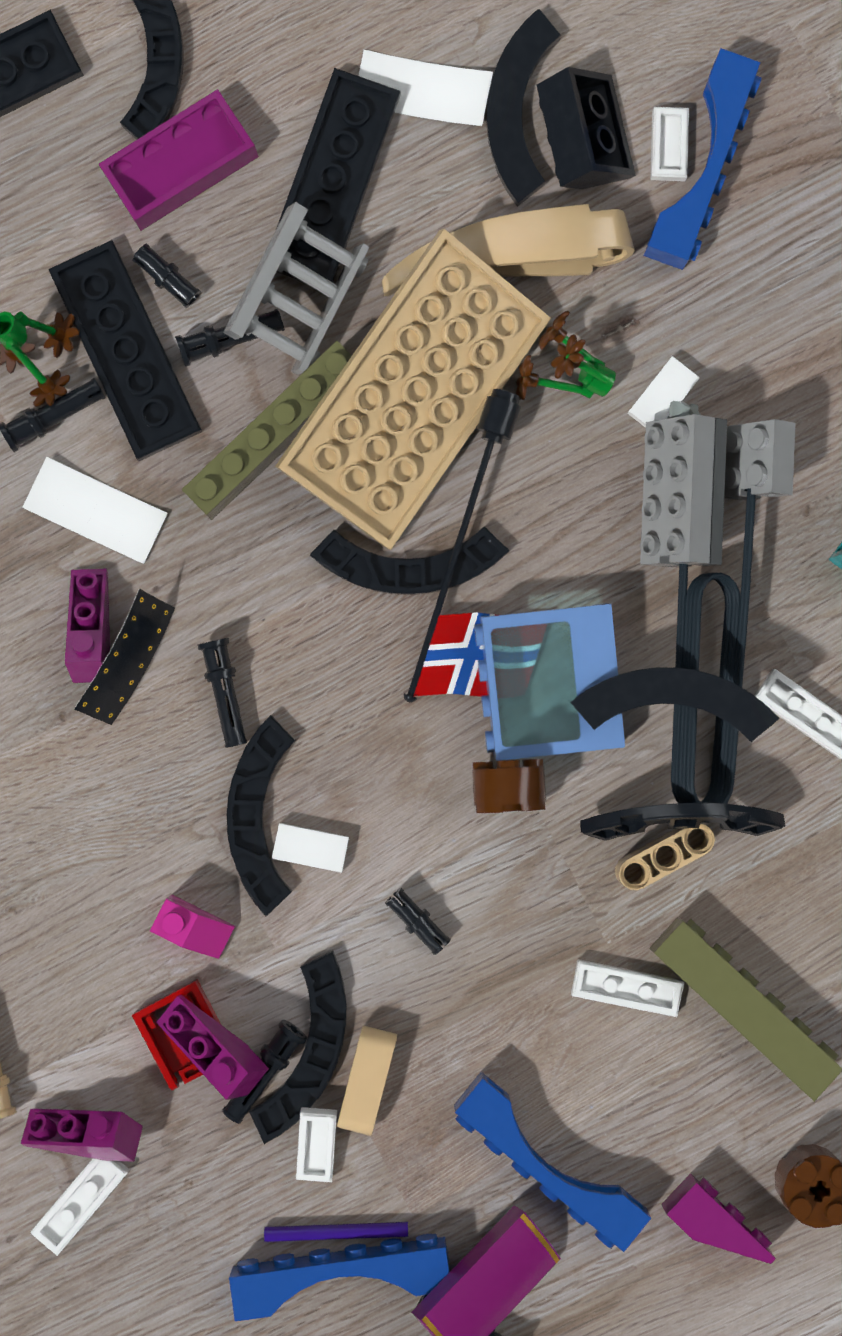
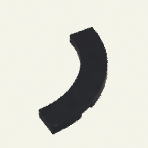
M132 0L141 16L146 32L147 71L136 100L128 113L120 121V124L136 140L169 120L180 91L184 67V48L182 32L172 0Z
M537 9L524 21L503 50L493 74L487 102L486 125L488 144L497 174L517 207L545 185V180L538 172L529 154L522 124V106L528 81L541 59L561 37L560 33L540 9Z
M484 526L462 544L448 589L466 583L481 575L499 562L510 550ZM333 530L313 550L310 556L325 569L354 585L388 594L416 595L441 590L453 549L426 558H390L360 548L345 539L336 530Z
M655 667L619 674L598 683L570 702L593 730L620 713L654 704H678L707 711L730 723L750 742L754 741L780 719L766 704L735 683L713 674L678 667Z
M272 715L257 729L243 751L232 777L226 814L230 852L240 880L255 905L265 917L292 892L273 863L264 833L263 812L267 787L278 762L296 741Z
M676 803L629 808L581 820L580 828L581 833L604 841L642 833L650 825L668 823V829L699 828L701 822L720 823L721 830L760 836L785 827L784 814L744 805Z
M334 951L328 952L300 967L309 993L311 1012L309 1034L305 1049L292 1074L275 1093L249 1110L264 1144L280 1136L300 1120L301 1107H312L329 1083L338 1063L344 1042L347 1003L345 986Z

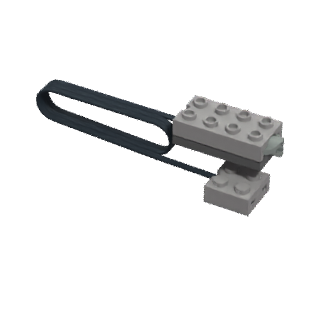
M680 401L670 402L667 419L646 422L640 564L672 568L679 567L675 667L699 671L703 591L710 581L715 580L721 586L725 599L719 677L733 682L740 687L743 685L755 502L761 496L780 497L793 495L796 424L794 422L772 419L727 426V419L703 416L699 413V406L697 404L691 403L688 405ZM724 498L747 500L741 594L736 582L729 575L721 572L700 574L691 582L687 590L688 567L692 565H722ZM674 704L671 787L678 803L727 804L732 796L735 782L739 730L716 716L711 781L708 793L702 801H699L695 792L697 708Z

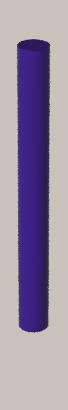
M408 1222L274 1226L264 1228L265 1242L408 1237Z

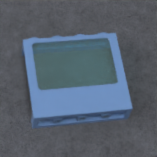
M604 603L584 607L480 616V624L474 625L476 646L483 645L484 660H478V672L480 682L486 681L487 695L481 696L483 717H490L491 731H485L487 753L493 752L495 760L501 761L625 747L622 713L607 720L593 730L570 703L591 687L618 675L612 604Z

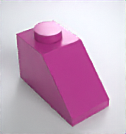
M172 894L165 899L150 932L182 948L219 959L235 926Z

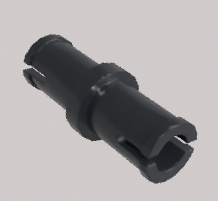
M147 243L135 253L132 261L137 263L155 279L154 284L158 288H165L185 308L192 305L198 298L201 291L178 272L179 268L174 263L168 264Z
M399 888L393 893L399 902L394 897H389L385 902L386 906H389L406 924L405 929L410 934L414 932L432 951L433 955L438 954L443 949L440 945L446 946L451 939L429 918L430 913L426 909L421 910L404 890Z

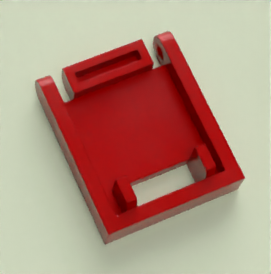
M198 979L132 1014L142 1037L171 1090L179 1087L175 1072L178 1071L184 1084L203 1074L156 1023L158 1018L154 1011L173 1002L178 995H182L221 1024Z

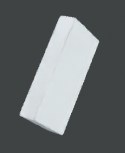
M653 108L650 180L686 181L689 108Z
M672 356L627 414L645 428L646 422L667 419L670 402H681L700 377Z
M279 823L272 859L342 873L349 837Z
M301 1107L296 1180L332 1182L337 1110Z

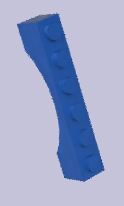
M720 48L703 91L711 127L710 151L706 167L693 188L676 204L659 214L643 256L681 270L684 269L688 260L695 261L702 241L696 239L700 227L707 228L714 208L708 206L712 194L719 196L726 175L720 172L724 162L731 163L738 145L732 139L736 129L743 130L750 110L744 108L747 98L755 97L762 77L756 75L761 62Z
M482 1071L454 1104L455 1113L458 1115L455 1119L463 1128L470 1133L477 1130L486 1138L483 1142L492 1152L498 1156L502 1153L506 1154L513 1160L511 1166L526 1179L530 1176L541 1183L539 1189L550 1200L556 1202L560 1199L569 1207L567 1210L569 1215L581 1225L588 1222L597 1230L595 1233L596 1237L607 1247L612 1249L616 1245L625 1252L651 1220L647 1208L621 1186L599 1185L580 1181L548 1164L530 1146L520 1131L512 1111L509 1094Z
M423 1234L416 1237V1241L402 1242L401 1239L395 1238L382 1241L380 1246L366 1247L365 1244L358 1243L346 1246L344 1251L330 1252V1249L323 1248L309 1252V1256L294 1257V1254L287 1253L275 1256L273 1261L259 1262L255 1258L239 1261L237 1266L232 1267L229 1276L234 1321L271 1317L284 1302L299 1291L318 1282L338 1277L361 1276L380 1279L399 1286L414 1296L428 1295L450 1272L445 1236L437 1237V1234Z

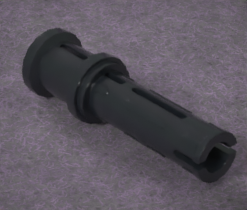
M278 308L274 309V311L258 315V321L277 332L285 330ZM206 326L202 332L187 337L175 336L185 367L190 366L191 361L212 355L214 358L218 357L219 354H222V349L252 341L258 337L253 334L249 336L244 334L242 338L235 340L223 333L226 326L214 329L213 326Z
M93 378L91 381L55 399L52 406L46 404L37 410L34 407L31 409L29 407L25 409L24 415L7 424L1 422L0 431L12 451L16 452L19 450L20 445L36 436L40 438L46 436L45 434L48 433L47 428L106 397L95 378Z
M229 638L197 645L198 650L203 652L207 669L204 677L207 679V682L212 683L217 712L224 735L225 748L248 743L245 738L240 708L232 677H235L236 668L231 666L227 649V645L230 643ZM215 651H216V654H217L219 667H218V664H217V660H216V656H215ZM221 679L223 680L224 690L222 687ZM225 696L227 697V702H228L229 711H230V715H231V719H232V724H233V726H231V723H230V718H229L228 709H227V705H226V701H225Z
M281 1020L278 1025L280 1029L269 1044H264L260 1049V1059L269 1070L248 1095L230 1099L228 1104L222 1109L224 1115L237 1124L243 1121L244 1116L262 1094L276 1072L286 1069L290 1063L288 1059L299 1044L306 1042L307 1036L289 1021Z

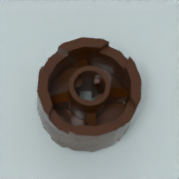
M543 759L522 760L523 767H520V760L496 761V768H493V761L473 762L472 777L476 813L545 810L546 788Z
M815 1144L796 1147L797 1150L790 1152L785 1159L782 1158L779 1161L775 1172V1189L783 1204L798 1221L813 1228L841 1225L842 1162L827 1148ZM820 1181L819 1186L815 1190H810V1186L815 1187L817 1182Z

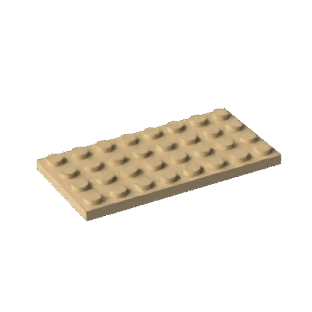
M439 230L275 467L378 543L391 550L478 425L487 396H491L493 389H503L551 317L447 230Z

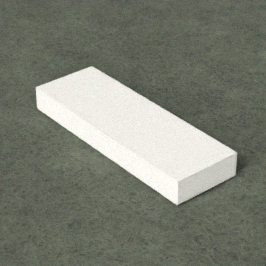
M772 669L754 696L766 704L780 718L839 759H842V715L778 670Z
M578 959L571 995L677 1017L684 981Z
M92 1159L30 1233L58 1256L130 1169L120 1161Z

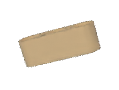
M702 823L699 828L674 829L621 858L615 867L616 878L630 890L643 889L711 851L715 842L714 833L708 826ZM700 829L703 832L704 841L699 847L691 848L687 841L688 835L692 830ZM663 846H669L672 849L673 858L668 864L659 865L656 860L658 849ZM638 863L642 869L640 878L637 881L628 882L624 876L626 867L629 864Z
M362 1026L336 1127L369 1136L372 1135L397 1034Z

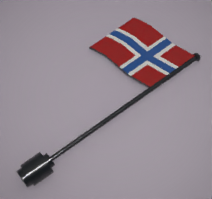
M493 389L491 396H487L477 426V430L483 432L481 438L488 442L408 694L404 693V699L409 703L417 700V697L414 696L460 694L481 697L487 695L486 681L480 682L478 672V660H484L483 645L476 646L474 625L480 624V616H497V614L474 612L440 615L494 443L502 444L503 439L511 440L521 406L518 405L520 397L505 390ZM548 623L492 630L491 640L497 698L525 695Z

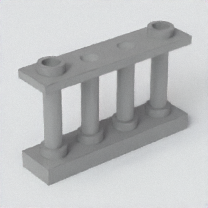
M297 202L287 207L223 332L235 340L242 338L244 334L248 336L253 334L297 359L291 370L296 375L302 374L320 357V352L317 349L354 277H360L369 260L365 257L369 246L363 243L354 247L351 253L308 227V222L303 220L308 209ZM293 239L296 241L301 239L345 265L336 284L291 258V253L287 250ZM284 270L328 296L329 298L320 315L275 290V285L271 281L276 271L282 272ZM269 302L312 327L313 329L305 345L301 346L259 322V317L255 315V312L260 303L266 304Z

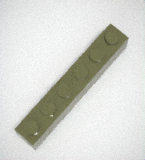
M335 341L181 490L213 520L289 447L352 355L338 341Z
M677 917L649 949L815 1102L842 1072V1068L835 1062L839 1055L823 1041L819 1045L814 1043L808 1037L813 1031L798 1017H795L792 1021L782 1013L786 1006L772 993L769 992L766 996L760 993L755 988L759 981L745 968H742L739 972L729 964L733 957L718 943L713 947L702 939L706 932L692 919L685 923Z

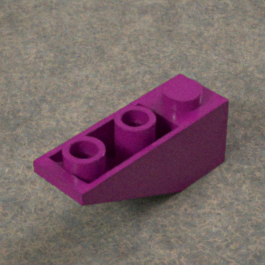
M107 568L71 570L65 665L73 683H90L110 652Z
M178 995L156 1022L225 1100L248 1095L269 1070L245 1042L182 995Z
M30 1109L21 1144L26 1147L99 1160L134 1162L143 1126L121 1111Z
M690 1173L661 1204L666 1215L692 1240L772 1264L776 1259L768 1248L772 1242L757 1227L753 1231L747 1228L742 1223L746 1219L745 1216L730 1202L724 1206L716 1198L719 1191L704 1177L698 1181Z

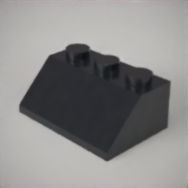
M566 67L536 85L539 95V106L543 112L547 128V139L552 149L556 166L555 173L560 187L587 189L636 176L612 75Z

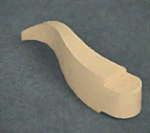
M589 204L547 208L494 217L450 233L502 277L590 275L593 267L619 263L634 253L630 230L623 210L590 211ZM430 243L408 255L384 276L382 280L384 296H390L397 292Z

